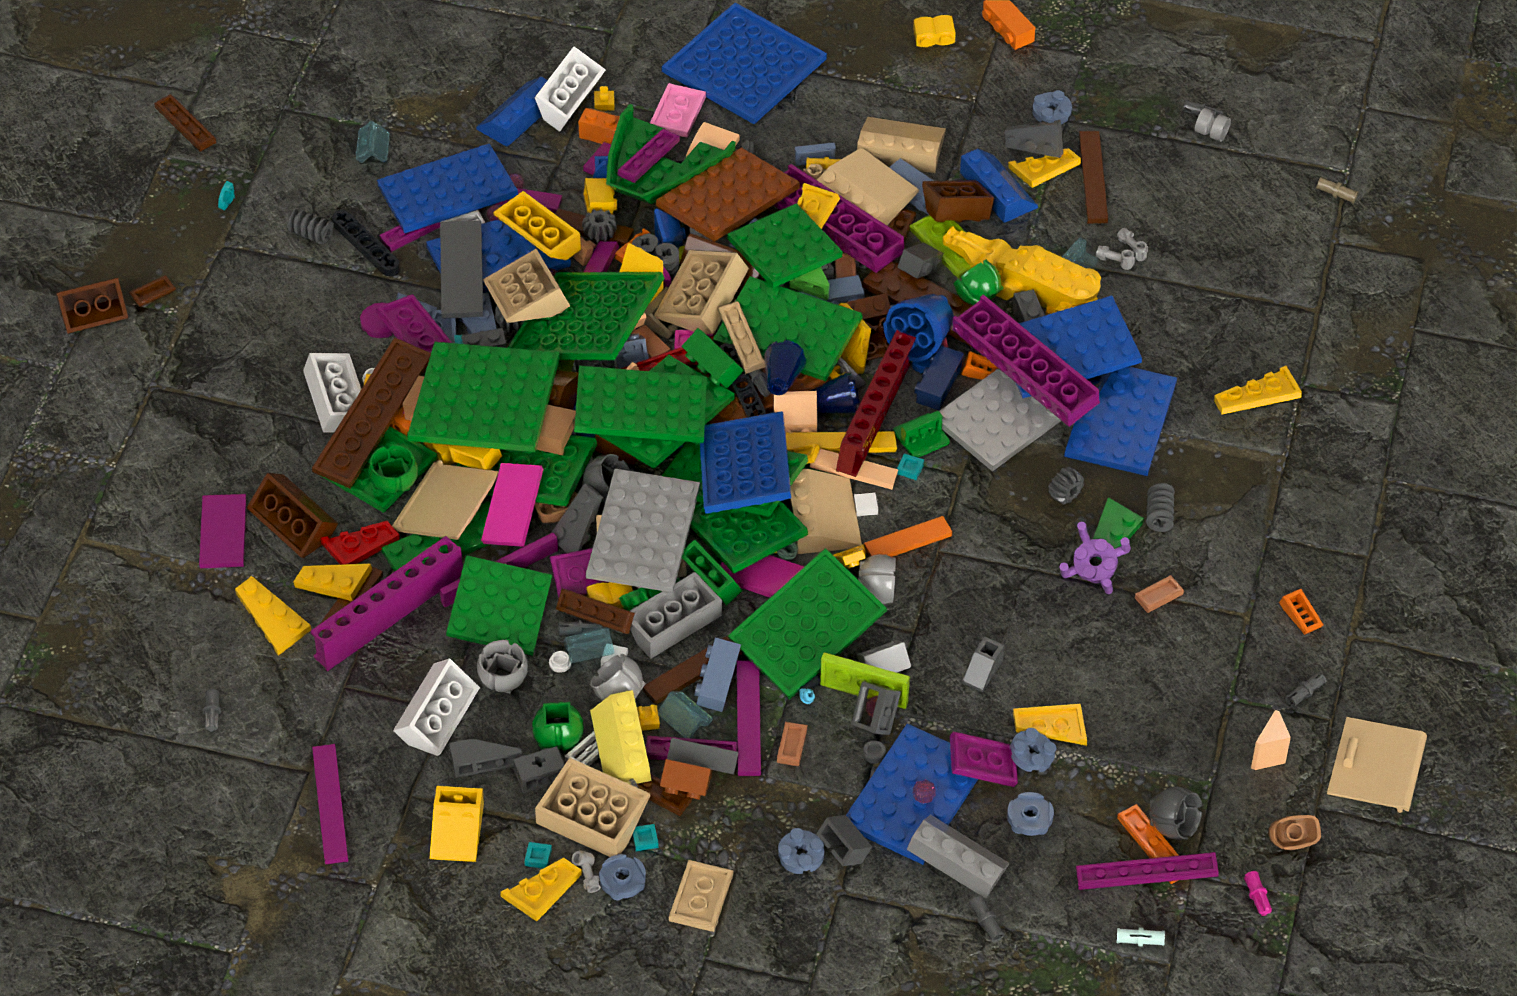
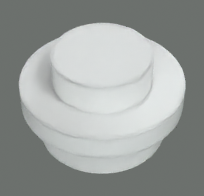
M564 651L553 653L549 659L550 668L555 672H565L570 669L572 664L570 656Z

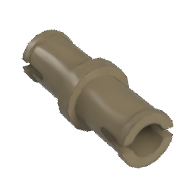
M1320 177L1316 189L1330 193L1334 198L1339 197L1353 204L1359 191L1342 186L1340 182L1335 183L1323 177Z

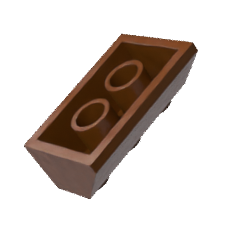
M977 180L923 181L922 187L926 210L935 221L945 222V220L963 222V220L980 222L981 220L990 219L994 197Z
M117 277L55 292L67 334L128 318Z
M556 371L548 405L573 410L577 398L578 372Z

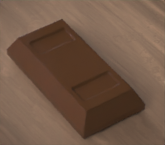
M165 275L130 291L129 294L142 307L174 292L176 288Z

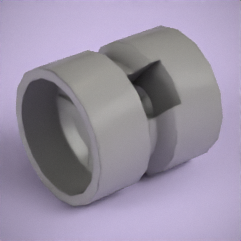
M1204 108L1197 118L1195 132L1202 135L1210 134V138L1222 142L1230 128L1231 118L1222 114L1216 116V112Z

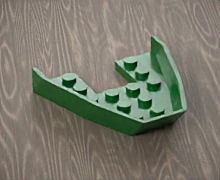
M629 104L620 114L609 150L606 185L619 193L653 204L656 203V199L706 171L709 167L718 164L724 158L730 157L735 152L736 142L731 141L725 150L699 142L681 164L662 157L633 183L618 176V169L664 128L634 118V105Z

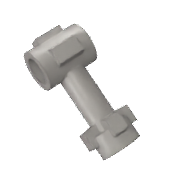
M1122 228L1117 234L1118 240L1121 243L1128 244L1133 249L1135 260H1145L1148 252L1147 244L1143 241L1137 242L1133 238L1134 233L1132 231Z
M1100 245L1097 249V258L1105 261L1107 258L1121 262V268L1125 270L1131 269L1135 264L1134 253L1131 250L1127 249L1123 250L1122 253L1110 251L1108 246Z
M579 850L572 855V863L582 868L585 880H583L585 890L588 893H594L601 888L599 876H594L591 869L595 861L594 856L591 853Z

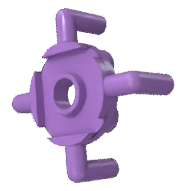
M1079 522L1077 527L1083 544L1075 550L1074 566L1069 568L1067 563L1060 564L1061 576L1068 578L1078 574L1080 578L1091 583H1101L1105 593L1111 594L1113 587L1110 578L1114 575L1117 568L1118 557L1129 553L1131 550L1129 539L1126 537L1122 538L1121 546L1114 549L1104 539L1091 540L1085 522ZM1093 557H1100L1102 562L1098 566H1093L1090 564V560Z

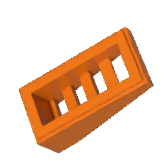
M969 351L964 360L961 375L983 380L996 371L998 367L986 357Z
M1302 589L1287 594L1280 600L1279 604L1304 635L1324 626ZM1300 608H1302L1303 611H1301V612L1298 613L1297 610L1300 609ZM1307 614V616H1308L1307 618H1305V619H1302V618H1301V616H1304V615ZM1313 621V625L1306 626L1305 623Z

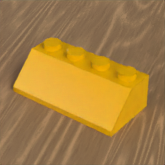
M524 191L493 212L494 216L551 258L568 260L581 250L580 232Z

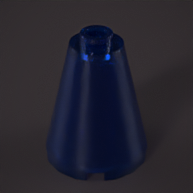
M789 340L779 343L775 341L767 347L764 354L768 391L777 396L784 395L805 368L806 358L804 350L797 343Z
M852 371L846 372L810 390L817 393V413H856V404L860 403L855 380L850 381L849 376L853 375Z

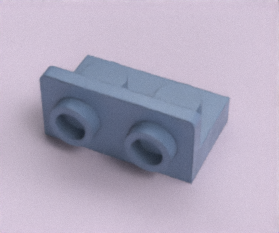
M639 333L630 334L616 357L619 369L629 366L632 362L638 363L649 359L646 339L642 335L639 336Z

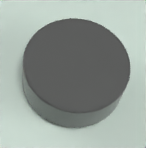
M869 741L863 747V757L869 763H880L886 756V748L879 741Z

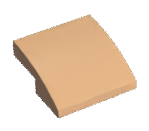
M703 122L689 147L686 157L699 142L725 150L731 141H735L737 145L740 135Z

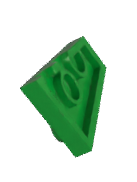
M1108 498L1093 539H1104L1114 549L1121 546L1122 538L1130 539L1142 526L1144 518Z

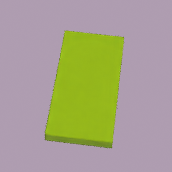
M928 215L911 224L910 231L922 243L924 242L944 253L941 259L942 263L958 279L971 269V266L963 257L943 245V236L950 227L954 226L957 231L962 230L965 232L955 221L945 220V222H937Z
M823 653L821 658V686L858 696L862 681H867L901 691L897 707L906 709L909 697L910 676ZM869 688L867 699L877 701L879 692Z

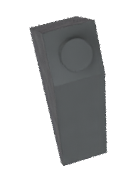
M476 739L457 740L456 742L449 743L455 778L514 767L513 759L522 756L521 748Z

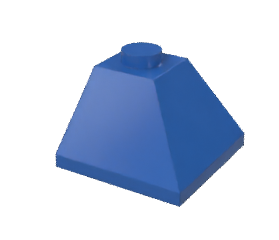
M654 209V233L658 239V245L670 243L679 249L680 246H683V240L686 239L684 227H680L678 219L659 209Z

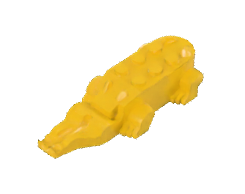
M954 226L950 227L943 236V245L963 257L971 268L980 262L983 264V261L986 259L997 268L1001 276V285L1004 289L996 296L1004 300L1013 298L1014 293L1034 289L1040 306L1046 308L1045 315L1098 300L1097 295L1101 287V276L1096 270L1084 268L1045 250L1041 246L1020 245L1018 249H1012L1002 239L987 240L970 232L957 231Z

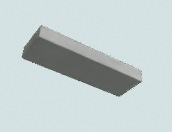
M671 738L667 759L734 775L739 752Z

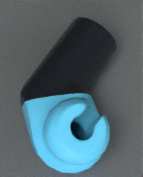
M817 675L799 689L800 699L803 703L810 704L814 701L815 694L813 689L821 683Z

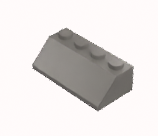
M694 572L675 583L673 593L662 591L630 610L635 613L630 631L637 645L652 659L721 617L722 599Z
M931 814L918 827L907 848L914 855L984 898L988 897L1009 865L1004 859Z

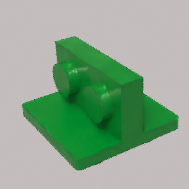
M939 411L924 414L893 428L895 436L907 452L917 458L950 444L949 438L942 431L943 416Z

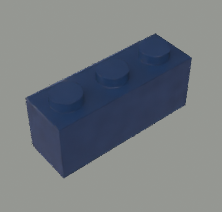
M944 346L939 347L937 353L931 356L930 366L925 367L922 381H918L914 391L917 394L916 403L940 411L963 367L964 353Z

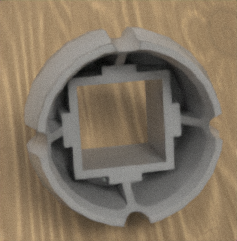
M877 554L868 557L863 562L860 561L858 580L883 605L893 603L896 558L885 554Z
M497 640L487 644L477 660V673L480 680L487 688L495 689L497 692L510 694L512 690L523 683L528 672V661L524 651L516 643L510 645L508 640ZM500 668L511 672V674L499 676L495 672Z
M621 654V657L616 655L597 670L599 675L593 676L590 685L601 701L611 694L633 690L634 698L638 696L646 683L643 681L642 672L638 664L625 654Z

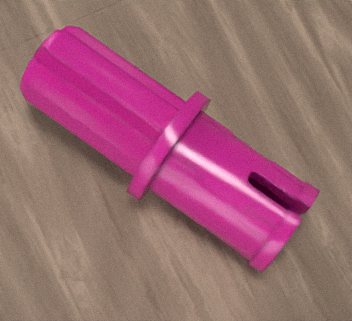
M1257 871L1248 872L1245 874L1244 880L1250 891L1249 897L1254 900L1258 913L1266 916L1272 912L1266 896L1267 889L1263 887Z

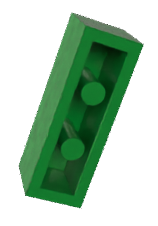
M699 328L681 346L687 351L685 356L693 363L697 361L699 363L697 367L705 375L709 372L711 374L709 379L717 386L721 383L725 388H728L744 371L742 367Z
M696 540L692 541L684 549L682 559L722 599L726 606L743 591L734 579Z

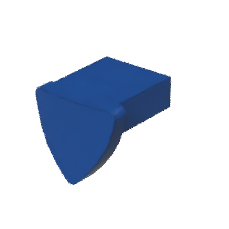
M595 156L593 178L607 177L608 156Z

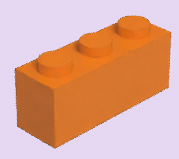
M1010 0L983 1V18L993 26L996 32H999L1005 42L1010 44L1014 50L1034 42L1035 26Z

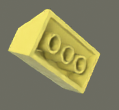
M633 690L611 694L590 710L603 773L630 785L652 781Z

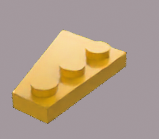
M1067 148L1063 149V155L1060 158L1044 155L1042 158L1034 159L1032 156L1025 158L1026 161L1020 163L1010 161L1008 162V168L1033 188L1080 165L1081 158Z
M864 544L833 554V556L845 568H851L860 565L859 560L866 558V550Z
M371 564L303 566L293 583L295 588L353 601L371 573L372 567Z
M1081 704L1013 709L1016 732L1019 733L1026 731L1028 728H1034L1049 739L1087 746Z
M562 858L540 870L539 874L534 877L521 880L519 885L509 890L507 888L501 891V897L535 921H538L582 875V870L565 858Z

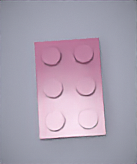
M668 83L650 123L681 137L688 138L705 101L706 92Z

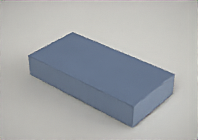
M835 143L795 147V165H806L807 157L823 159L824 157H829V159H835Z

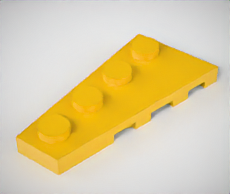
M804 183L802 187L803 193L799 197L797 204L822 229L840 197L836 193Z
M1284 366L1277 373L1269 372L1264 374V378L1260 380L1252 379L1247 381V384L1243 387L1235 386L1216 394L1214 402L1221 414H1227L1301 398L1302 391L1287 366Z
M251 576L235 588L236 595L247 611L251 613L255 623L262 629L266 639L272 644L278 656L311 631V625L254 577Z

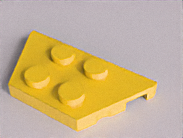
M847 303L838 304L840 306L852 309ZM863 320L859 323L841 355L857 374L864 373L871 328Z

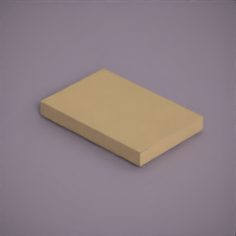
M688 860L669 915V921L714 932L733 877V870Z

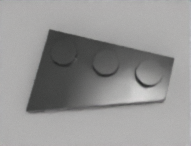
M1055 120L1053 123L1039 122L1038 125L1008 126L1005 129L1006 147L1060 158L1063 155L1061 120Z
M585 483L552 531L557 537L558 546L566 553L581 551L583 544L587 543L589 535H587L590 524L595 521L603 498L596 490Z

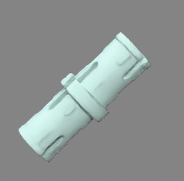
M1139 927V930L1117 928V943L1138 944V946H1143V944L1164 946L1165 931L1144 930Z

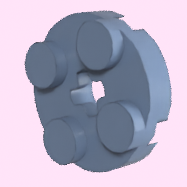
M1060 90L1047 92L1035 96L1032 113L1039 122L1043 120L1044 122L1053 123L1055 120H1061V124H1064L1072 114V103L1068 97L1064 96V92Z
M1028 728L1026 731L1019 732L1013 738L1010 744L1011 758L1018 767L1025 771L1040 770L1039 772H1044L1051 766L1055 758L1056 745L1036 729ZM1033 749L1036 751V753L1034 752L1033 754H1031L1029 750Z
M1034 792L1021 793L1018 795V798L1014 799L1013 802L1011 801L1008 805L1007 819L1013 832L1017 834L1021 833L1030 836L1044 835L1052 825L1054 816L1053 806L1050 801L1048 803L1044 800V796ZM1028 811H1033V814L1036 816L1029 817L1025 814H1027Z
M800 828L792 829L779 843L778 856L780 863L786 870L796 874H803V871L808 870L810 872L815 871L824 860V843L812 832ZM804 849L806 854L801 853L798 855L797 850Z
M624 854L614 855L602 864V869L599 872L600 886L614 900L633 897L645 888V867L635 857L632 859ZM620 873L628 875L624 880L618 879V874Z

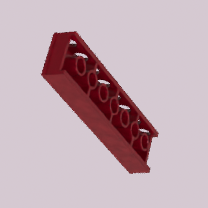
M896 330L841 442L836 472L857 477L911 364L908 363V355L916 337Z

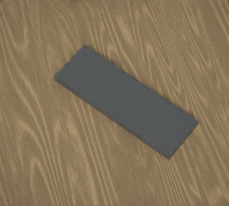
M481 220L440 222L442 318L483 317Z

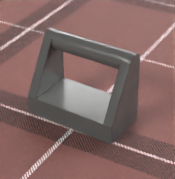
M862 681L851 725L875 734L890 735L901 691ZM869 688L879 692L871 725L861 722Z

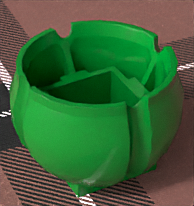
M987 259L983 261V264L980 262L961 276L962 280H956L953 284L960 299L970 305L980 301L982 295L991 300L1004 289L1001 285L999 271Z
M390 444L388 449L382 446L372 454L368 472L373 485L387 496L410 490V487L417 478L418 466L416 459L408 448ZM403 473V475H401V476H399V477H397V478H395V477H387V476H391V475H396V474Z
M570 702L545 703L536 712L532 721L533 736L542 749L557 746L558 750H561L562 753H567L579 744L584 732L583 718L579 711L570 705ZM552 718L569 719V723L546 724V721Z

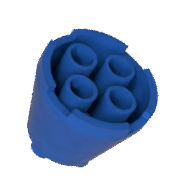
M935 294L898 302L889 309L886 321L883 323L887 342L890 344L896 330H898L899 332L916 337L908 355L910 361L919 362L930 358L937 352L953 325L952 318L954 315L952 308L945 296Z

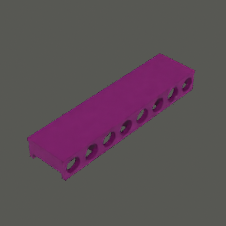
M790 164L788 165V170L784 173L799 181L800 189L773 206L782 210L798 203V199L803 193L802 187L804 183L833 193L836 192ZM839 195L840 200L822 227V230L843 252L875 273L902 255L904 236Z
M982 295L980 301L959 317L954 316L952 318V329L955 333L1068 427L1100 403L1099 389L985 295Z
M447 536L443 537L312 629L310 633L314 636L316 646L314 658L325 667L326 671H329L439 593L441 588L460 578L463 570L461 547L457 546ZM447 545L448 553H441L439 551L440 547ZM428 557L424 565L422 561L424 558ZM411 569L407 577L405 573L407 570ZM394 581V583L391 586V589L388 588L389 583ZM377 593L374 598V601H372L371 596ZM360 605L359 608L357 609V613H355V612H354V608H355L356 606ZM343 617V618L341 619L339 625H337V624H336L337 620H338L339 618ZM322 630H325L324 633H323V635H322V638L319 637V633H320Z

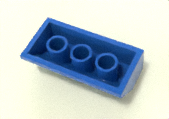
M539 77L526 82L482 121L476 129L508 147L542 116L535 96L548 80Z
M976 149L961 156L960 173L966 180H977L994 197L992 210L1003 223L1038 208L1035 201L994 155Z

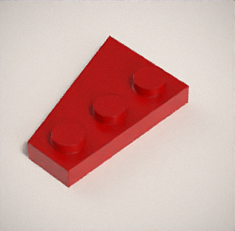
M388 521L362 527L360 531L352 533L346 531L340 533V536L329 538L326 536L320 539L321 544L340 565L362 562L381 551L382 547L400 540V536Z

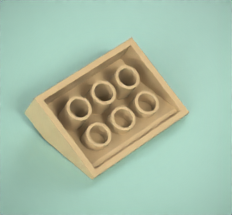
M867 117L860 132L857 150L862 147L886 166H891L901 158L919 171L936 173L946 128Z
M862 147L829 166L817 179V181L885 225H888L919 192L918 188Z
M537 249L483 279L507 323L553 317L570 307Z
M689 250L654 316L659 320L693 332L699 328L705 334H714L722 320L718 308L731 303L749 268L737 253Z
M802 469L791 485L792 498L788 499L790 511L807 527L809 534L795 541L798 547L797 554L822 552L825 548L828 551L846 550L862 545L850 478L811 469Z
M569 758L536 806V824L612 857L621 854L629 843L650 798V793Z

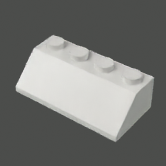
M573 47L535 96L543 119L560 132L598 82L605 69L576 47Z
M309 353L303 371L323 432H335L360 393L361 387L349 353Z
M450 658L434 663L393 731L409 746L436 756L440 755L480 687Z

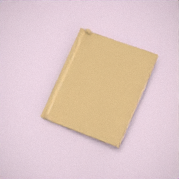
M441 460L434 462L392 527L397 532L441 538L447 536L449 539L458 540L481 507L482 501L497 480L499 472L444 465Z
M1346 717L1327 794L1397 808L1399 813H1402L1403 809L1409 812L1427 734L1423 731Z

